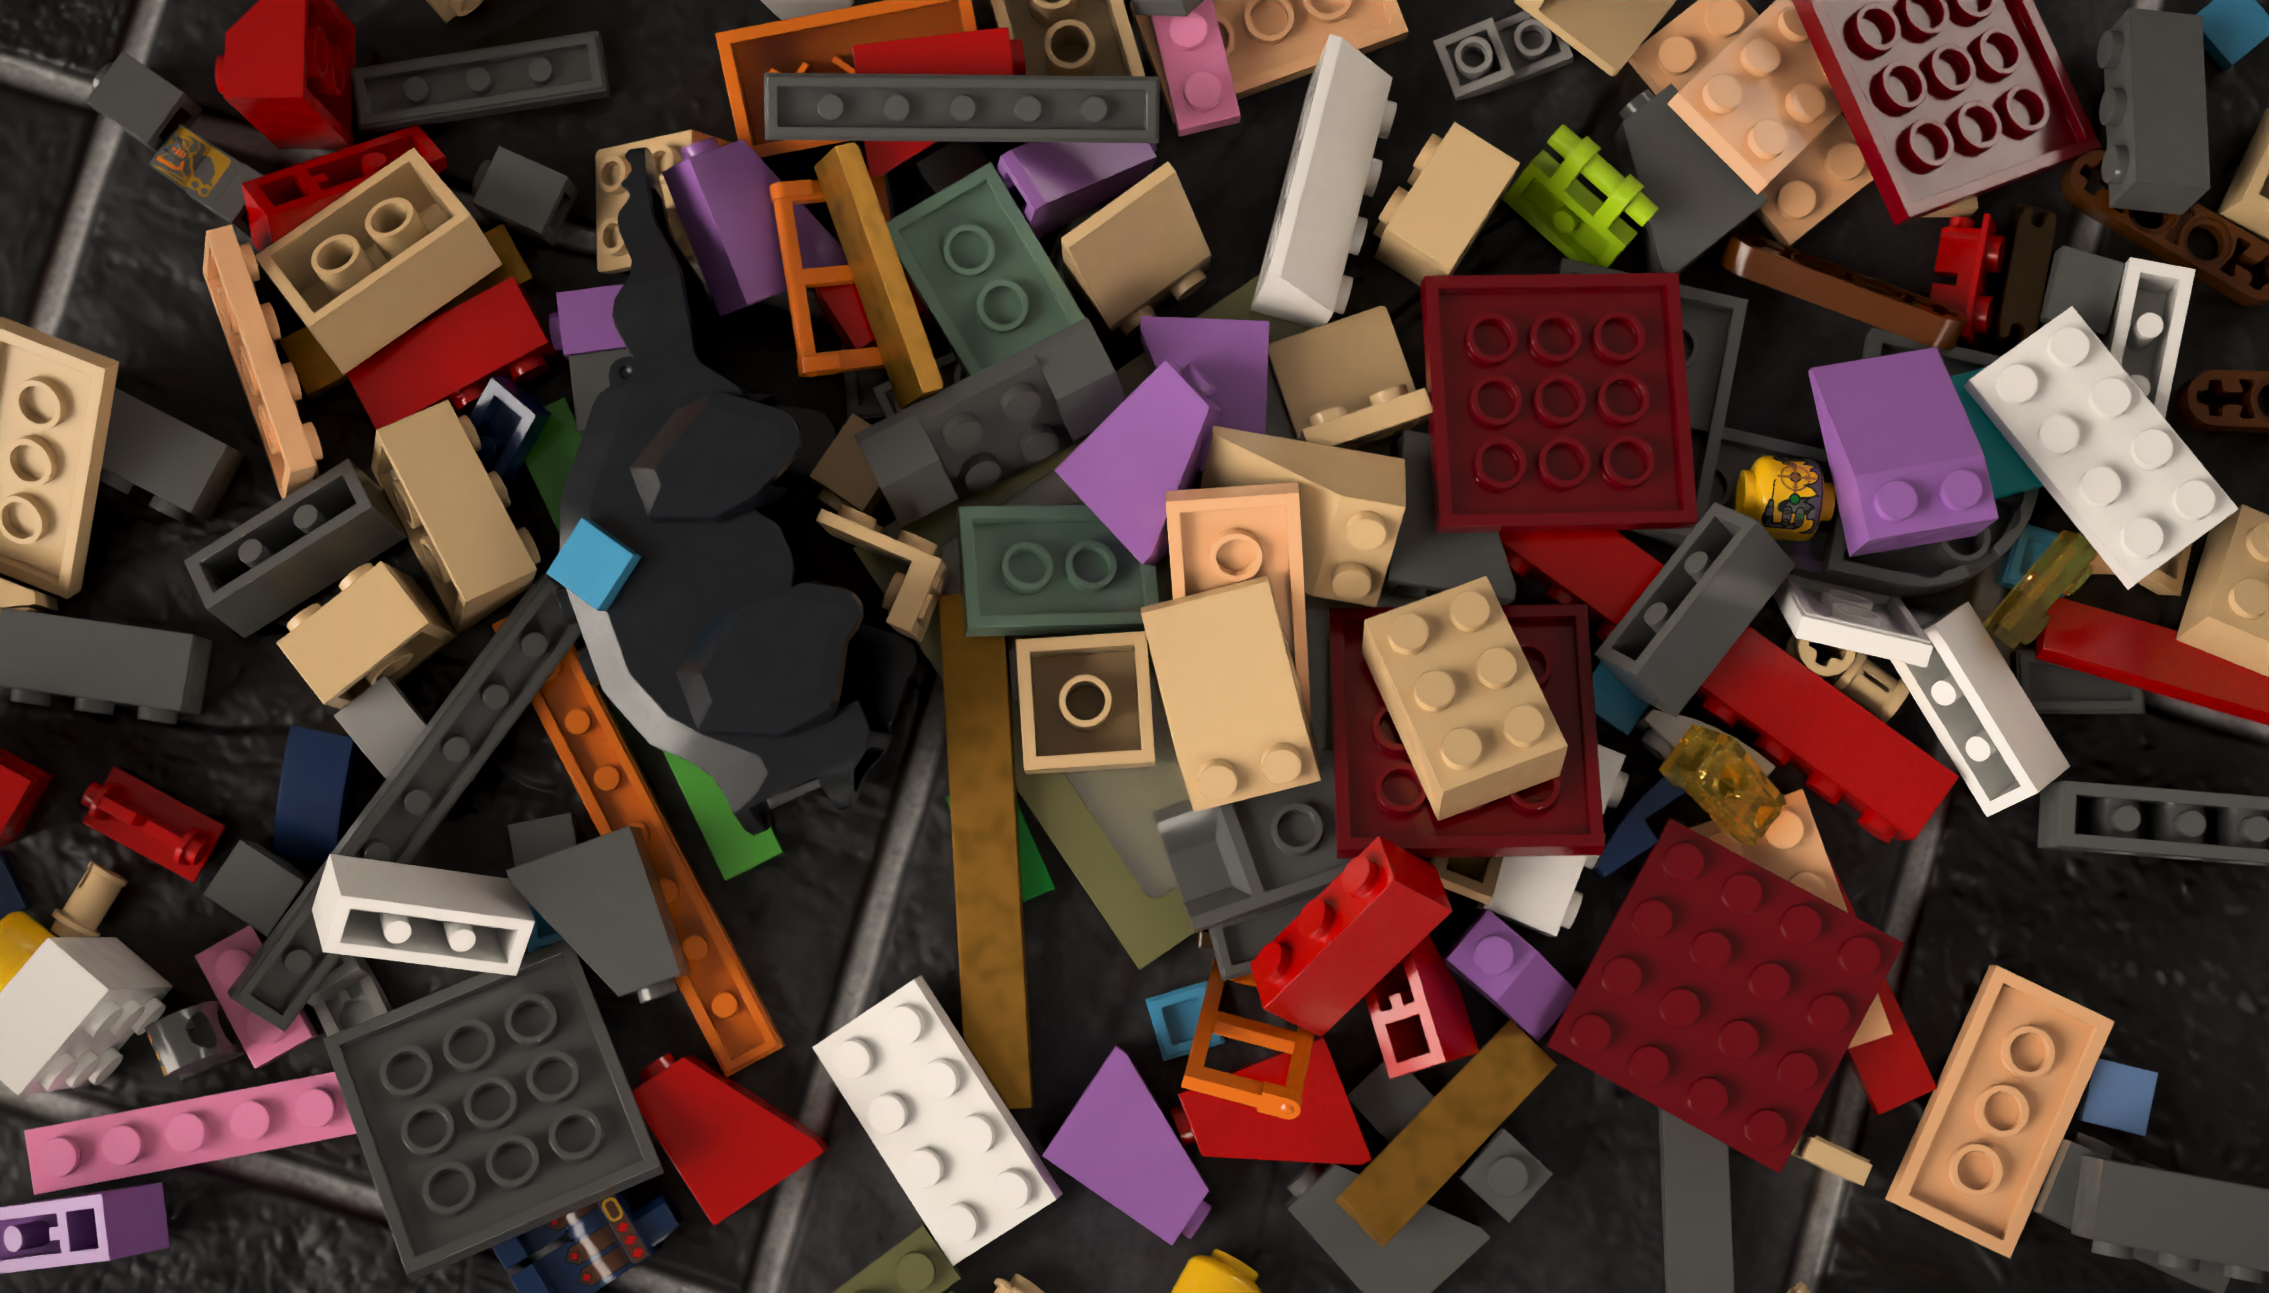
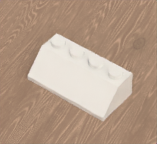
M1333 34L1329 35L1310 78L1250 311L1311 328L1327 324L1333 312L1343 314L1347 306L1353 284V277L1343 275L1348 253L1353 255L1359 254L1368 224L1367 218L1358 216L1363 195L1373 197L1383 163V160L1373 158L1377 138H1388L1397 109L1396 102L1387 100L1392 77L1343 37Z

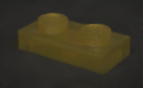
M2063 530L1984 621L1983 626L1991 638L1997 643L2014 650L2020 642L2027 645L2044 630L2051 618L2046 611L2062 593L2069 596L2078 590L2093 571L2094 567L2089 562L2096 555L2097 551L2080 533Z

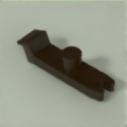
M2016 202L2009 227L2013 228L1995 324V338L2000 343L2010 335L2011 328L2019 331V343L2037 331L2056 227V214L2053 213V210Z

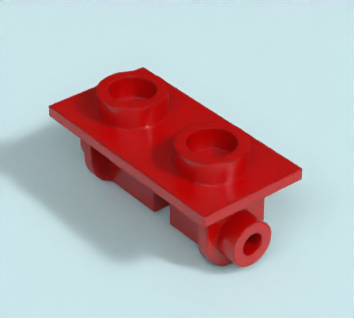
M1984 213L1981 229L1975 228V220L1962 216L1951 217L1949 227L1941 229L1934 271L1937 275L1956 276L1957 281L1956 285L1932 283L1929 299L1948 305L1966 316L1967 321L1960 336H1962L1967 348L1975 351L1977 350L1979 334H1989L1991 330L1995 303L1993 296H1987L1991 273L1999 274L2002 270L2006 250V238L2003 235H1998L1999 232L1993 218L1988 213Z
M113 766L103 785L93 782L86 789L81 800V804L89 808L82 823L193 883L197 881L227 827L116 766Z

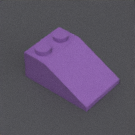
M1937 347L1810 368L1808 374L1849 557L1976 536L1999 518L1984 453Z

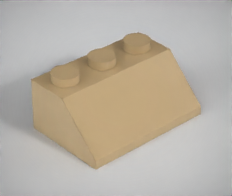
M446 400L376 430L371 469L456 633H460L530 588L537 572L535 564L540 562V555L528 530L525 527L516 530L505 508L511 506V501L502 479L496 471L487 473L476 453L481 450V442L471 420L467 415L457 417L449 400Z

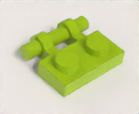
M1562 124L1547 141V144L1565 159L1560 165L1546 151L1542 150L1529 163L1502 200L1570 260L1609 268L1638 234L1619 217L1624 211L1643 227L1659 210V207L1641 192L1645 186L1632 174L1625 178L1598 154L1601 147L1589 136L1581 139L1565 124ZM1580 174L1585 176L1608 197L1604 203L1577 180Z

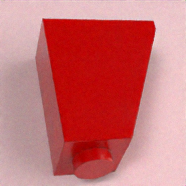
M1008 27L852 45L855 74L1026 75L1022 39L1010 40ZM864 141L869 176H882L937 141Z
M1323 1036L1314 1037L1302 1093L1301 1112L1295 1119L1288 1120L1257 1112L1256 1107L1186 1088L1177 1091L1182 1105L1170 1110L1183 1145L1187 1146L1197 1142L1200 1153L1204 1157L1362 1165L1372 1161ZM1278 1051L1226 1073L1285 1087L1292 1054Z
M671 1052L637 1073L643 1084L634 1089L632 1093L640 1113L713 1226L830 1148L822 1136L729 1077L726 1078L723 1073L694 1055L685 1056L676 1062Z

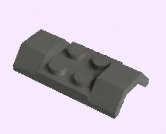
M1087 317L854 434V437L902 528L956 500L960 501L980 490L986 489L994 483L1038 461L1044 460L1055 452L1073 444L1071 439L1075 441L1093 432L1126 397L1116 371Z
M1333 750L1318 755L1321 781L1196 812L1193 810L1190 799L1153 811L1167 859L1195 933L1256 912L1257 915H1261L1319 895L1352 860L1337 859Z

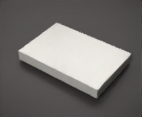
M1792 574L1785 578L1773 594L1794 636L1798 639L1927 668L1933 644L1900 597L1870 593Z

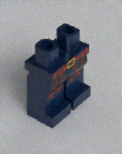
M626 1189L492 1248L504 1269L507 1270L565 1234H568L571 1239L570 1241L512 1275L510 1279L518 1293H594L662 1249L663 1247L660 1242L666 1239L684 1222V1217L667 1192L640 1208L630 1190Z

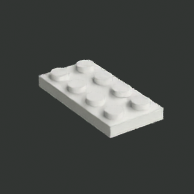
M2073 306L1973 376L1964 385L1967 392L2127 590L2239 509Z
M922 975L913 979L812 1047L952 1266L1054 1202L1063 1194Z

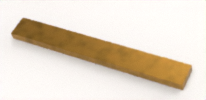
M962 594L939 595L963 1040L1008 1109L1032 1108L1034 1106L1008 636L965 637Z

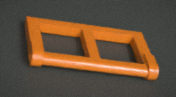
M884 175L870 177L885 221L888 222L891 220ZM808 179L771 184L769 190L771 202L774 204L798 357L796 362L799 377H815L842 372L885 368L878 347L816 353L806 288L855 284L849 265L802 268L793 205L826 202L819 181Z
M1214 957L1181 1087L1253 1106L1260 1113L1288 1120L1295 1119L1301 1112L1302 1093L1315 1034L1299 1026L1296 1032L1218 1011L1225 981L1221 979L1216 957ZM1253 973L1229 979L1230 981L1257 988ZM1212 1033L1292 1054L1286 1086L1265 1081L1260 1082L1204 1067Z

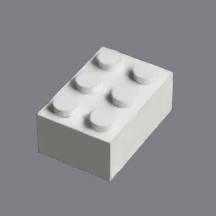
M48 937L0 992V1080L18 1096L69 1088L75 1089L77 1087L89 1086L90 1083L95 1086L99 1085L121 1063L123 1055L118 1051L134 1032L137 1035L146 1032L145 1027L157 1021L163 1014L166 1006L161 1000L173 986L116 937Z

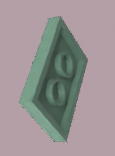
M991 162L886 222L903 272L967 377L1085 319Z
M1087 505L958 507L956 527L965 637L1108 634L1145 631L1141 607L1159 603L1156 566L1142 565Z

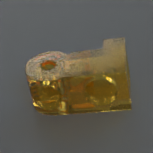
M1694 724L1691 725L1658 769L1672 785L1683 788L1705 812L1710 814L1711 819L1724 832L1750 847L1758 845L1768 828L1787 806L1783 795L1734 737Z

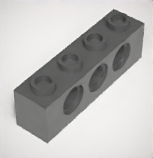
M2076 781L2053 782L2040 791L2037 848L2269 867V797Z

